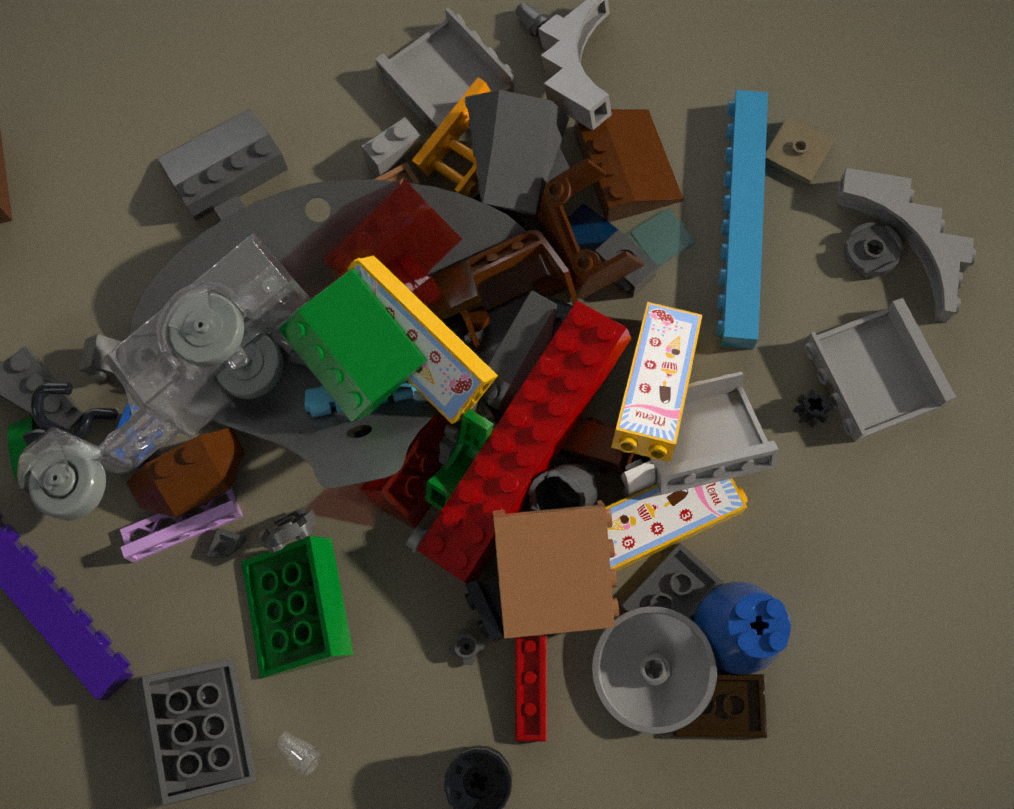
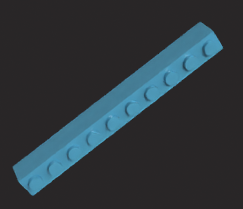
M736 90L734 99L729 100L727 106V116L731 117V123L727 124L726 139L730 140V147H726L724 162L729 163V169L725 170L723 187L728 188L727 195L724 194L722 201V211H726V219H722L721 235H725V244H721L719 259L724 260V268H720L718 285H723L722 294H719L717 299V311H721V320H717L715 335L720 337V347L754 349L758 341L768 92Z

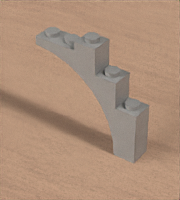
M585 0L564 18L556 14L538 28L542 49L546 51L541 55L544 73L546 77L550 78L544 83L547 100L553 101L566 115L591 130L597 128L612 113L609 94L596 86L586 75L581 65V59L588 38L595 28L610 14L608 0Z
M846 168L839 180L836 205L856 209L878 219L892 228L910 245L922 262L931 283L935 300V321L946 323L960 309L961 299L957 297V294L962 284L963 272L974 264L976 258V249H973L974 238L943 233L945 220L941 219L942 208L912 203L914 198V190L911 189L912 178Z

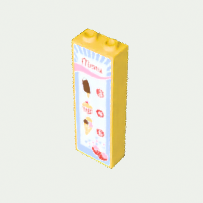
M374 255L355 259L349 265L348 271L354 269L427 360L407 381L451 424L462 419L463 415L474 407L498 375Z
M647 302L611 448L650 457L654 460L671 462L677 443L702 315Z
M733 478L661 495L658 485L655 484L607 506L606 509H610L612 514V527L607 528L608 539H613L615 556L610 558V569H615V572L742 514L746 510V503L748 502L744 490L741 487L737 488Z

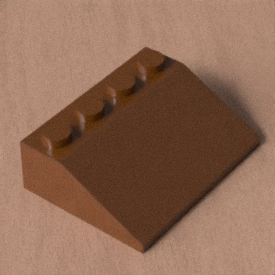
M611 109L612 115L594 130L575 120L574 135L583 159L588 158L605 170L607 174L604 178L593 183L607 223L683 202V196L649 110Z

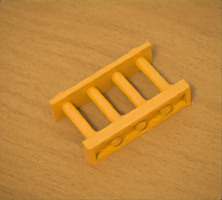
M479 77L412 159V162L422 174L429 177L436 170L457 184V187L454 189L456 193L469 198L474 197L479 192L476 158L473 156V150L458 141V139L465 130L469 129L468 108L465 105V97L491 92L487 83ZM450 150H454L474 164L465 177L442 162V159Z

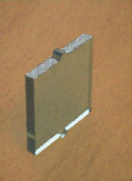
M670 208L631 232V236L641 247V250L657 263L658 267L695 244V240L684 228L685 223H681Z

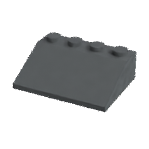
M250 109L158 158L195 221L215 211V207L235 195L240 197L288 170L281 151Z
M234 659L143 676L135 683L155 809L257 781Z

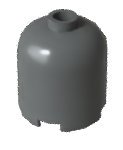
M573 462L559 464L543 472L533 480L528 490L532 505L530 510L541 511L593 506L598 497V485L594 475L588 468Z

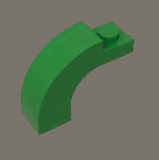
M471 409L463 415L460 436L454 452L447 463L427 483L425 497L427 502L439 510L443 509L492 433L494 426L492 422Z

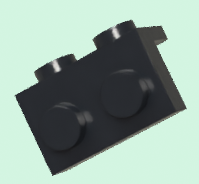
M493 575L481 582L474 580L466 584L468 593L465 594V598L471 610L477 609L481 620L477 623L484 638L490 637L491 641L494 642L503 639L498 576Z

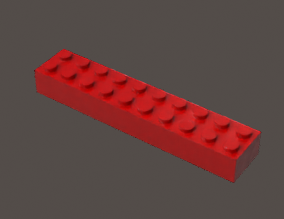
M576 301L416 550L464 583L468 584L479 578L496 551L492 511L505 510V514L520 513L530 498L528 490L533 480L548 470L632 339L625 326L582 302Z

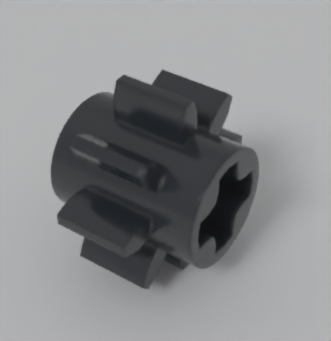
M811 390L807 398L802 394L797 398L798 403L801 405H797L793 412L799 414V423H810L811 428H814L817 420L825 423L828 419L825 413L832 408V405L826 403V394L821 396L815 394L814 390ZM814 406L816 410L812 412L809 408Z

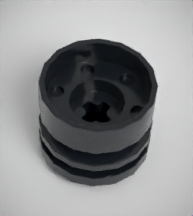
M475 745L464 749L453 759L445 774L444 791L448 803L453 809H502L505 807L512 789L513 774L509 762L501 752L490 746ZM475 772H478L480 776L486 774L488 778L485 780V787L482 788L479 784L475 786L472 784Z

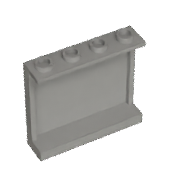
M449 7L445 9L446 19L395 56L388 59L382 53L375 58L378 74L432 133L435 132L478 77L487 83L490 91L503 90L512 92L514 90L515 76L512 69L507 64L503 65L495 51L491 47L487 48L482 43L477 32L471 31L465 25L463 18L459 14H454Z
M903 298L893 301L884 310L816 335L814 331L810 333L805 341L806 355L810 360L814 361L817 367V376L820 382L826 385L830 393V402L833 408L839 411L843 419V428L849 436H852L854 442L945 407L956 398Z
M742 372L725 374L720 377L688 384L677 443L671 462L654 460L647 457L648 461L652 460L654 464L656 482L661 495L777 467L779 449L775 441L768 442L742 387Z

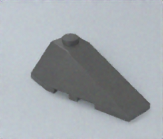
M534 291L530 292L488 365L498 376L480 400L498 410H507L553 337L557 310L556 303Z

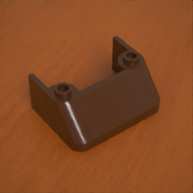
M588 158L554 177L546 184L536 211V219L543 236L570 272L577 299H584L644 266L642 260L627 251L616 255L604 263L601 262L600 257L594 251L588 249L580 251L563 204L571 196L607 176L605 170Z
M530 230L468 258L482 302L457 313L460 322H463V328L478 353L482 351L476 332L483 330L489 323L486 311L533 289H536L538 294L545 297L549 295L555 296L563 291L573 306L578 299L568 268L543 234L537 230Z

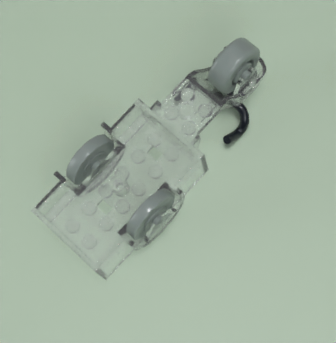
M253 232L196 281L176 292L160 311L103 357L125 388L132 415L118 430L112 431L99 446L83 439L89 433L93 420H116L118 417L117 409L92 408L84 413L76 431H72L48 419L44 412V398L46 395H70L73 390L72 384L68 382H46L34 390L31 397V412L35 423L40 428L30 430L23 435V439L28 446L21 453L18 461L17 479L19 487L29 492L35 507L48 516L66 521L86 516L96 508L104 495L106 488L105 470L117 474L129 473L168 440L173 441L181 433L189 438L192 437L227 406L231 409L236 407L225 390L241 399H253L269 392L279 381L284 364L282 352L271 338L276 339L291 357L296 355L294 348L279 331V328L299 308L312 299L311 296Z

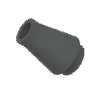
M522 2L517 6L515 14L520 18L531 36L540 38L538 28L549 20V16L529 6L526 2Z

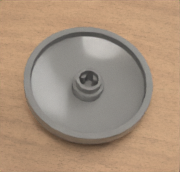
M641 607L626 612L615 619V628H606L595 648L592 664L594 685L605 708L625 726L644 733H668L693 722L708 706L717 681L716 657L702 629L687 616L663 607Z

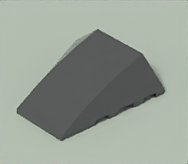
M495 90L465 97V105L468 108L469 130L472 133L473 156L476 158L477 164L476 174L481 202L493 208L535 215L570 118L553 101L513 92Z

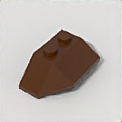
M231 427L206 433L144 464L126 483L139 508L178 518L229 491L245 452Z

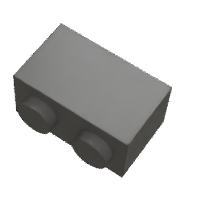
M404 117L364 144L362 149L366 163L379 177L411 161L423 145L421 135Z

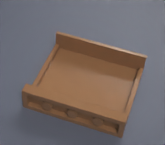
M602 500L597 501V505L510 514H505V510L492 511L504 639L615 628L614 617H619V606L617 598L612 597V587H617L615 569H610V558L615 556L613 539H608L607 528L612 527V514L610 509H606Z

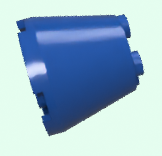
M730 582L715 587L705 596L701 604L697 606L694 615V622L705 633L713 648L718 669L727 673L751 674L769 666L788 644L791 623L784 604L764 589L751 583ZM750 624H758L759 630L751 629Z

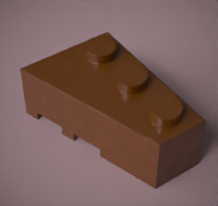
M588 418V420L580 419L557 454L558 457L574 463L581 464L585 462L599 466L598 472L607 474L608 469L623 474L627 471L625 466L642 458V455L626 453L611 448L617 425H614V427L607 426L595 418Z

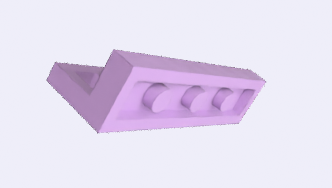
M232 486L229 491L218 496L227 494L229 502L212 508L216 501V498L208 502L207 506H199V508L204 509V512L186 520L185 518L188 513L178 518L158 513L120 529L125 543L124 546L120 547L123 557L134 563L243 517ZM171 518L177 521L176 524L158 531L163 520ZM141 529L150 532L148 536L136 541H132L130 534Z

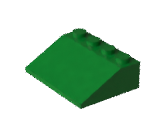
M350 269L299 308L279 328V331L351 422L370 415L427 362L426 358L354 269Z
M308 536L287 544L275 553L268 551L241 561L260 679L330 663L354 655L332 538Z

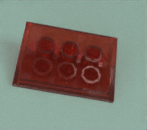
M403 178L323 256V261L341 277L348 272L349 265L355 259L374 255L406 287H409L419 282L462 238Z

